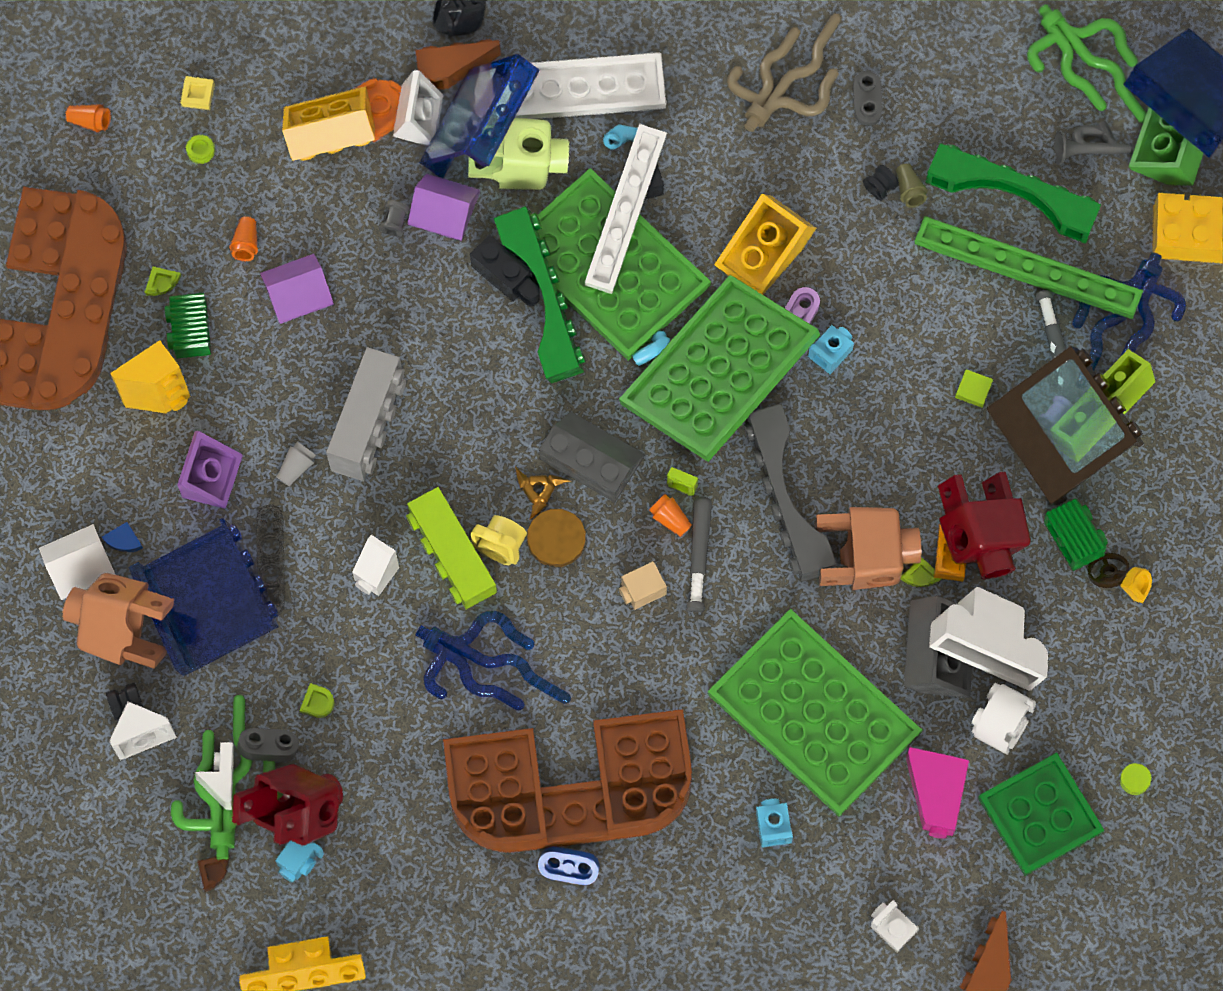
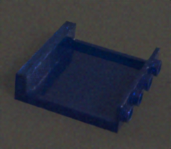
M1188 28L1139 62L1125 81L1124 86L1210 158L1218 146L1223 143V56Z
M224 518L220 519L222 526L145 566L137 562L128 567L134 580L148 583V591L174 599L173 608L162 620L151 618L175 670L182 676L202 668L279 627L275 619L279 616L278 611L271 600L267 602L263 594L267 588L260 575L255 576L251 569V566L255 565L249 551L247 549L242 550L239 543L242 540L239 529L235 523L230 525Z

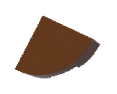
M211 857L198 861L205 892L216 887L224 879L223 877L227 873L226 870L228 871L229 859Z

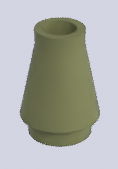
M911 164L900 165L896 168V174L899 181L901 202L910 208L922 205L927 200V188L917 176Z

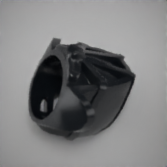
M436 0L432 25L437 31L450 37L453 35L473 34L482 25L486 0Z

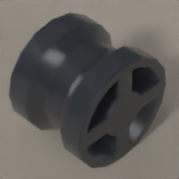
M880 164L872 176L868 175L863 180V184L869 193L877 200L882 201L887 197L889 190H894L899 186V181L888 167Z

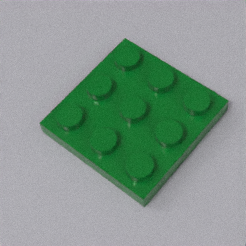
M1058 753L1051 755L978 796V800L1024 876L1029 875L1105 831Z

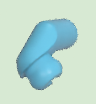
M617 125L605 134L603 143L608 149H617L627 141H634L638 128Z
M657 331L651 339L653 341L651 344L641 348L632 355L638 366L656 358L669 344L670 338L667 337L664 331Z

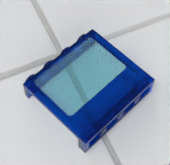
M519 54L469 69L419 163L440 178H444L455 157L465 154L481 166H489L540 70Z

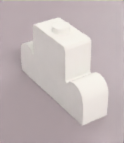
M976 587L960 600L958 605H951L931 624L930 648L1029 691L1047 678V650L1035 638L1024 639L1025 610L1022 606Z

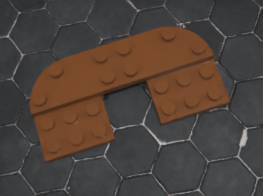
M23 187L6 262L7 269L58 275L59 277L48 325L0 319V405L33 410H52L65 407L83 393L86 394L100 375L109 339L108 329L117 286L121 282L127 243L123 227L115 211L107 202L92 193L77 190V194Z
M683 709L593 720L601 780L540 787L533 728L443 739L449 797L454 818L460 829L472 841L487 849L499 852H521L553 846L560 847L639 837L655 833L668 826L680 815L688 802L691 792L692 769Z

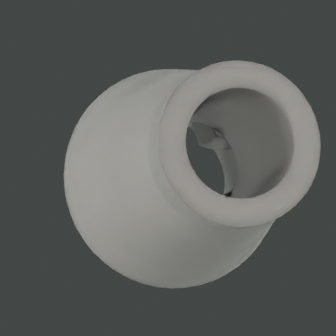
M296 442L294 447L290 446L276 478L290 487L297 478L314 464L312 460L316 455L302 444Z

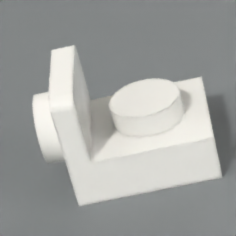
M893 900L888 906L883 902L872 913L871 916L874 920L870 927L898 952L918 932L919 928L897 908L898 904Z

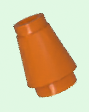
M102 104L70 105L66 111V120L98 133L101 130L106 131L108 129L111 113Z
M251 217L240 218L229 248L232 257L236 260L251 261L254 259V255L258 253L256 220Z
M666 494L649 509L654 515L653 519L679 537L692 526L673 497L669 498Z

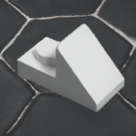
M220 742V752L214 753V771L219 772H195L196 780L226 810H232L234 748L233 743Z

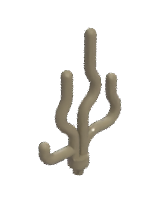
M835 13L830 17L812 47L811 62L808 65L789 70L781 78L774 90L771 65L784 58L791 50L801 33L798 27H792L780 46L763 57L759 66L763 87L759 93L741 86L738 80L743 70L740 66L733 67L727 78L729 90L734 95L752 103L745 113L747 122L744 127L746 130L754 132L757 126L764 127L771 114L779 108H787L807 117L819 115L827 108L830 102V89L839 75L836 68L829 69L818 89L819 99L816 104L806 105L796 99L783 96L794 80L808 77L821 67L823 49L841 22L839 14Z

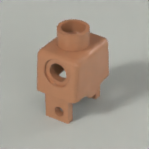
M849 507L848 513L816 516L815 530L819 532L847 531L848 533L847 542L840 549L841 564L847 568L821 569L819 575L820 586L852 585V590L893 586L900 582L903 564L921 563L919 528L900 529L899 512L895 508Z
M103 573L87 590L78 587L71 589L64 604L63 620L79 625L76 643L80 650L120 666L125 660H129L155 669L166 656L167 647L140 639L144 615L162 620L173 608L174 599L148 591V583Z

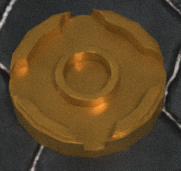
M550 509L540 513L532 520L527 532V544L532 556L540 563L554 567H563L573 563L581 556L584 550L586 531L581 520L575 514L564 509Z

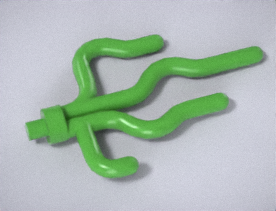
M1047 4L1042 6L1038 10L1043 17L1040 24L1049 34L1029 47L1027 59L1031 67L1036 72H1042L1044 70V63L1038 54L1056 43L1062 51L1061 73L1064 79L1070 85L1082 90L1098 111H1104L1107 104L1095 87L1088 80L1073 72L1074 49L1087 65L1106 70L1112 74L1118 95L1136 119L1143 124L1146 111L1127 88L1125 74L1121 67L1114 61L1094 56L1081 41V39L1090 37L1100 30H1109L1114 35L1115 46L1121 57L1130 67H1135L1138 64V59L1127 45L1126 33L1122 26L1112 19L1101 18L1085 27L1076 28L1065 20V17L1058 9L1052 11Z
M236 695L233 699V740L237 748L240 734L245 730V698L242 695ZM206 730L202 735V761L195 772H210L213 767L215 735L212 730ZM241 756L240 764L233 770V794H235L236 784L248 773L253 760H248ZM263 761V773L275 769V761ZM194 775L195 790L210 806L211 819H186L183 815V803L175 800L171 804L172 821L178 828L185 831H211L210 847L216 849V859H229V849L235 847L236 824L232 823L233 797L232 810H226L224 807L222 809V805L196 780V775ZM278 792V799L282 797L283 793Z

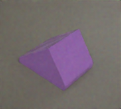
M426 173L415 186L408 225L462 241L480 190Z
M315 254L260 273L279 324L334 305L325 276Z
M195 431L177 484L182 498L226 508L243 454L200 431Z

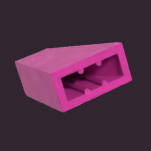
M909 747L906 762L922 829L929 831V835L935 838L946 839L947 835L953 836L969 760Z

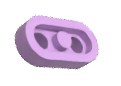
M799 288L792 294L785 309L811 324L819 309V295L811 288ZM807 301L810 303V306L802 308L800 302Z

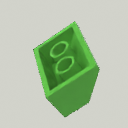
M1153 94L1129 168L1167 185H1193L1217 111L1205 95Z

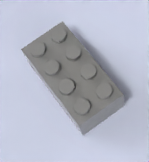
M369 347L366 348L326 452L332 472L365 481L367 473H373L377 462L374 454L377 447H383L387 432L383 430L387 421L392 422L397 408L396 405H393L397 395L402 396L406 386V379H403L405 370L402 369L400 357Z

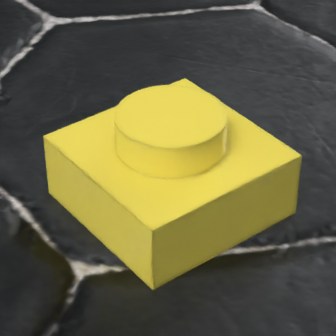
M185 76L181 97L182 107L210 110L215 86L214 80Z

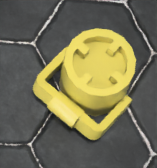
M494 515L487 527L479 524L474 527L471 532L472 545L484 556L508 566L511 564L516 565L519 560V548L527 532L514 521Z

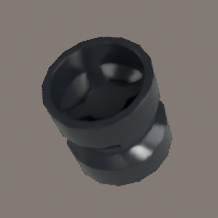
M135 682L126 685L121 690V693L115 689L106 692V697L115 720L120 719L128 702L144 708Z

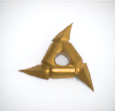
M515 466L520 488H523L524 493L533 503L530 519L546 506L555 489L554 486L571 482L568 479L549 475L548 477L546 475H538L528 478L527 475ZM536 485H542L544 490L538 494L533 488Z

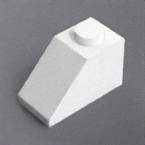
M370 535L353 570L354 580L357 581L355 583L356 587L368 595L373 592L379 596L399 569L396 551Z

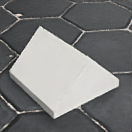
M414 70L401 86L393 137L422 145L435 146L443 94L419 70Z
M94 524L39 548L44 564L61 600L67 598L69 592L74 587L84 590L88 589L103 573L116 575Z
M128 702L113 732L110 743L119 759L123 760L177 737L167 717Z

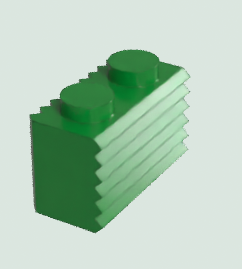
M204 293L169 296L170 306H165L166 322L171 323L172 332L167 333L168 349L174 350L177 359L211 355L207 301Z
M1077 498L1048 511L1044 519L1045 526L1072 571L1103 557L1106 545L1108 544L1101 529L1096 530L1091 522L1093 517L1089 508L1085 504L1081 506Z

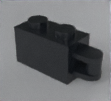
M490 234L470 253L471 267L512 302L517 298L529 306H534L539 302V287L532 281L531 269Z

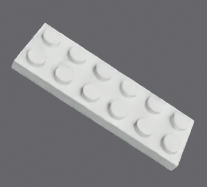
M661 53L492 66L497 122H504V117L542 119L666 109Z

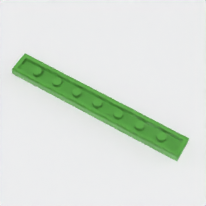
M926 216L915 239L916 245L1130 319H1133L1143 294V290Z

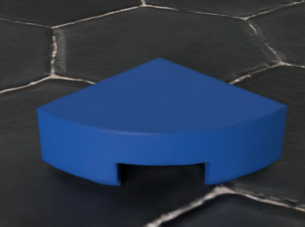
M128 522L102 536L103 541L110 548L118 551L136 552L143 549Z

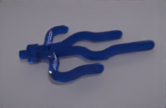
M1152 252L1149 259H1143L1134 277L1128 281H1119L1097 274L1143 290L1138 304V311L1143 319V326L1141 330L1129 338L1121 356L1128 349L1135 353L1137 347L1146 341L1154 330V316L1149 307V299L1152 293L1174 303L1175 306L1171 314L1172 320L1180 321L1185 313L1186 302L1182 294L1157 283L1163 270L1159 265L1162 257L1157 253ZM1079 301V308L1072 321L1073 327L1079 329L1084 325L1091 305ZM1118 314L1109 315L1097 321L1092 328L1089 356L1093 360L1090 366L1094 371L1103 351V332L1110 327L1122 323L1127 317ZM1082 372L1076 383L1079 389H1085L1089 384Z
M486 611L479 614L469 629L460 636L449 635L436 626L429 630L421 625L416 632V636L424 640L423 647L436 654L427 668L423 680L426 690L438 699H445L447 691L439 686L435 679L445 662L449 661L458 668L460 679L470 693L479 697L496 698L518 711L525 707L522 699L495 685H481L474 681L471 668L465 659L467 658L485 668H499L506 665L514 666L519 670L523 679L531 686L563 704L571 701V696L568 692L536 675L529 663L521 656L501 654L489 657L468 646L478 637L487 623L494 622L501 627L506 637L527 650L533 649L534 641L516 630L511 620L501 612Z

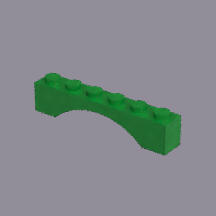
M939 144L925 182L951 193L965 189L988 188L1015 194L1041 210L1052 222L1059 234L1084 244L1088 240L1101 204L1089 196H1078L1070 193L1065 187L1049 185L1042 182L1036 176L1015 172L1010 166H999L989 162L987 158L981 155H970L963 152L959 147L950 144Z
M525 206L495 217L494 221L502 245L529 266L542 290L545 304V326L537 352L546 379L550 383H555L583 373L582 363L586 362L582 348L575 345L573 337L577 335L573 321L566 318L564 310L568 309L564 294L557 291L555 283L559 282L555 267L549 266L547 256H550V250L546 240L540 239L538 230L542 229L537 213L532 214Z

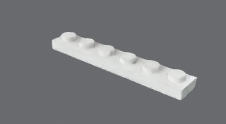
M639 124L585 280L586 286L610 294L613 293L666 139V132Z

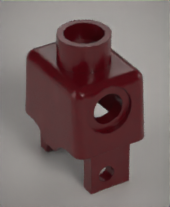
M998 472L982 482L986 496L985 501L969 502L962 474L954 475L937 485L946 514L939 518V522L952 560L957 564L977 563L980 577L983 580L1002 577L1015 571L1016 568L1012 555L1027 547L1031 542L1022 498H1013L1006 472Z
M289 764L256 775L254 787L233 794L232 823L241 825L254 820L258 826L274 833L275 843L282 845L293 841L301 846H305L333 833L337 829L339 806L343 801V789L338 779L332 774L318 775L296 764ZM278 792L283 793L282 797L278 799Z

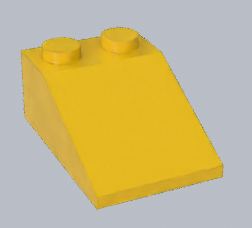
M761 194L714 265L728 276L732 275L764 295L802 251L817 228L773 196Z

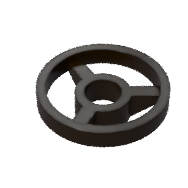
M1105 553L1103 557L1089 563V579L1098 587H1117L1122 584L1129 572V563L1126 558L1119 554ZM1107 559L1121 561L1126 566V571L1118 570L1114 564H1109ZM1102 560L1104 565L1100 568V575L1095 579L1091 574L1092 568L1098 561ZM1107 571L1113 572V574L1106 575L1104 573Z

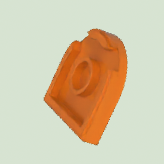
M371 79L357 87L366 86L375 126V140H372L373 143L394 130L401 86L394 81Z

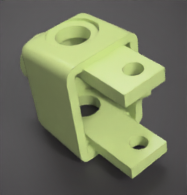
M504 117L503 127L472 125L468 177L496 180L499 182V189L540 190L546 186L548 173L567 174L569 140L551 138V124L548 121ZM480 140H486L488 142V145L483 147L480 146L478 142ZM481 162L485 167L478 169L475 167V164Z

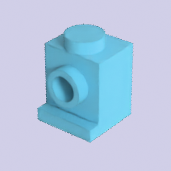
M831 325L815 344L813 343L809 347L808 357L827 373L831 374L853 351L854 342L851 341L853 337L845 328L839 327L836 329ZM833 341L838 346L831 347L828 343Z
M779 799L762 801V806L756 807L761 847L792 843L793 835L787 803L780 804ZM776 815L779 817L780 822L778 824H771L768 818Z
M289 841L275 860L278 867H280L278 873L292 883L295 879L298 880L302 874L307 876L315 866L316 861L314 857L317 856L320 859L323 857L324 852L322 848L314 842L301 846L293 841Z

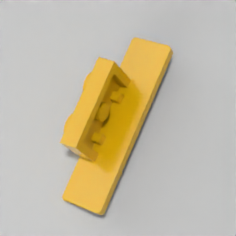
M326 936L267 947L269 970L240 975L239 982L242 991H299L362 980L366 978L361 954L332 959L329 938Z

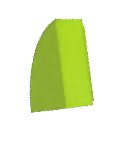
M153 266L145 289V295L157 296L167 293L177 285L181 278V273Z
M922 557L921 563L913 564L901 575L902 581L916 587L931 586L941 579L934 578L935 569Z

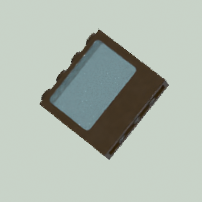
M1073 346L1068 347L986 408L1046 498L1054 505H1060L1068 499L1067 493L1132 446L1141 447L1144 444L1139 437L1143 434L1139 426L1133 420L1128 421L1123 413L1126 411L1123 403L1117 396L1112 398L1107 390L1109 383L1100 372L1096 374L1090 366L1093 360L1083 348L1079 350Z

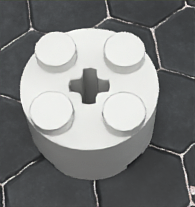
M994 683L987 695L989 702L985 710L980 707L973 718L972 724H974L972 733L975 738L1007 755L1009 754V748L1013 749L1024 732L1029 722L1025 715L1027 711L1033 713L1036 701L1004 684Z

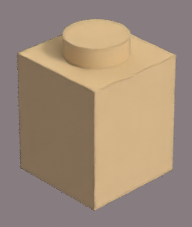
M654 561L621 576L622 587L619 588V592L626 604L631 602L634 610L667 595V586Z

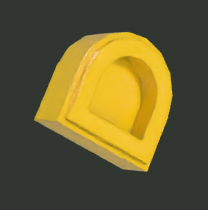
M1133 567L1127 573L1121 587L1134 601L1143 603L1151 589L1152 577L1147 569Z

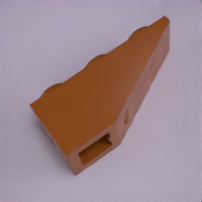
M483 39L478 43L471 44L458 42L450 46L438 48L436 46H426L421 50H415L418 70L438 90L451 88L501 56L500 40L493 41L491 39Z
M1001 911L998 919L993 916L990 919L985 933L990 935L985 946L979 944L972 959V961L977 963L973 974L967 971L960 985V989L964 991L1008 990L1011 983L1007 918L1006 912Z

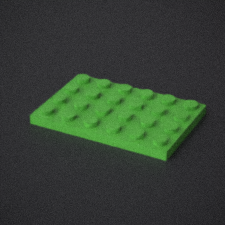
M589 168L538 214L542 229L538 230L540 239H545L549 247L550 256H547L549 266H554L559 282L555 283L558 293L562 292L566 302L629 361L636 351L651 341L657 331H662L711 286V281L639 214L613 293L610 294L586 286L585 280L616 193Z
M729 275L619 398L622 406L709 462L820 336L819 330L732 275Z
M791 609L707 694L838 817L922 733V729Z

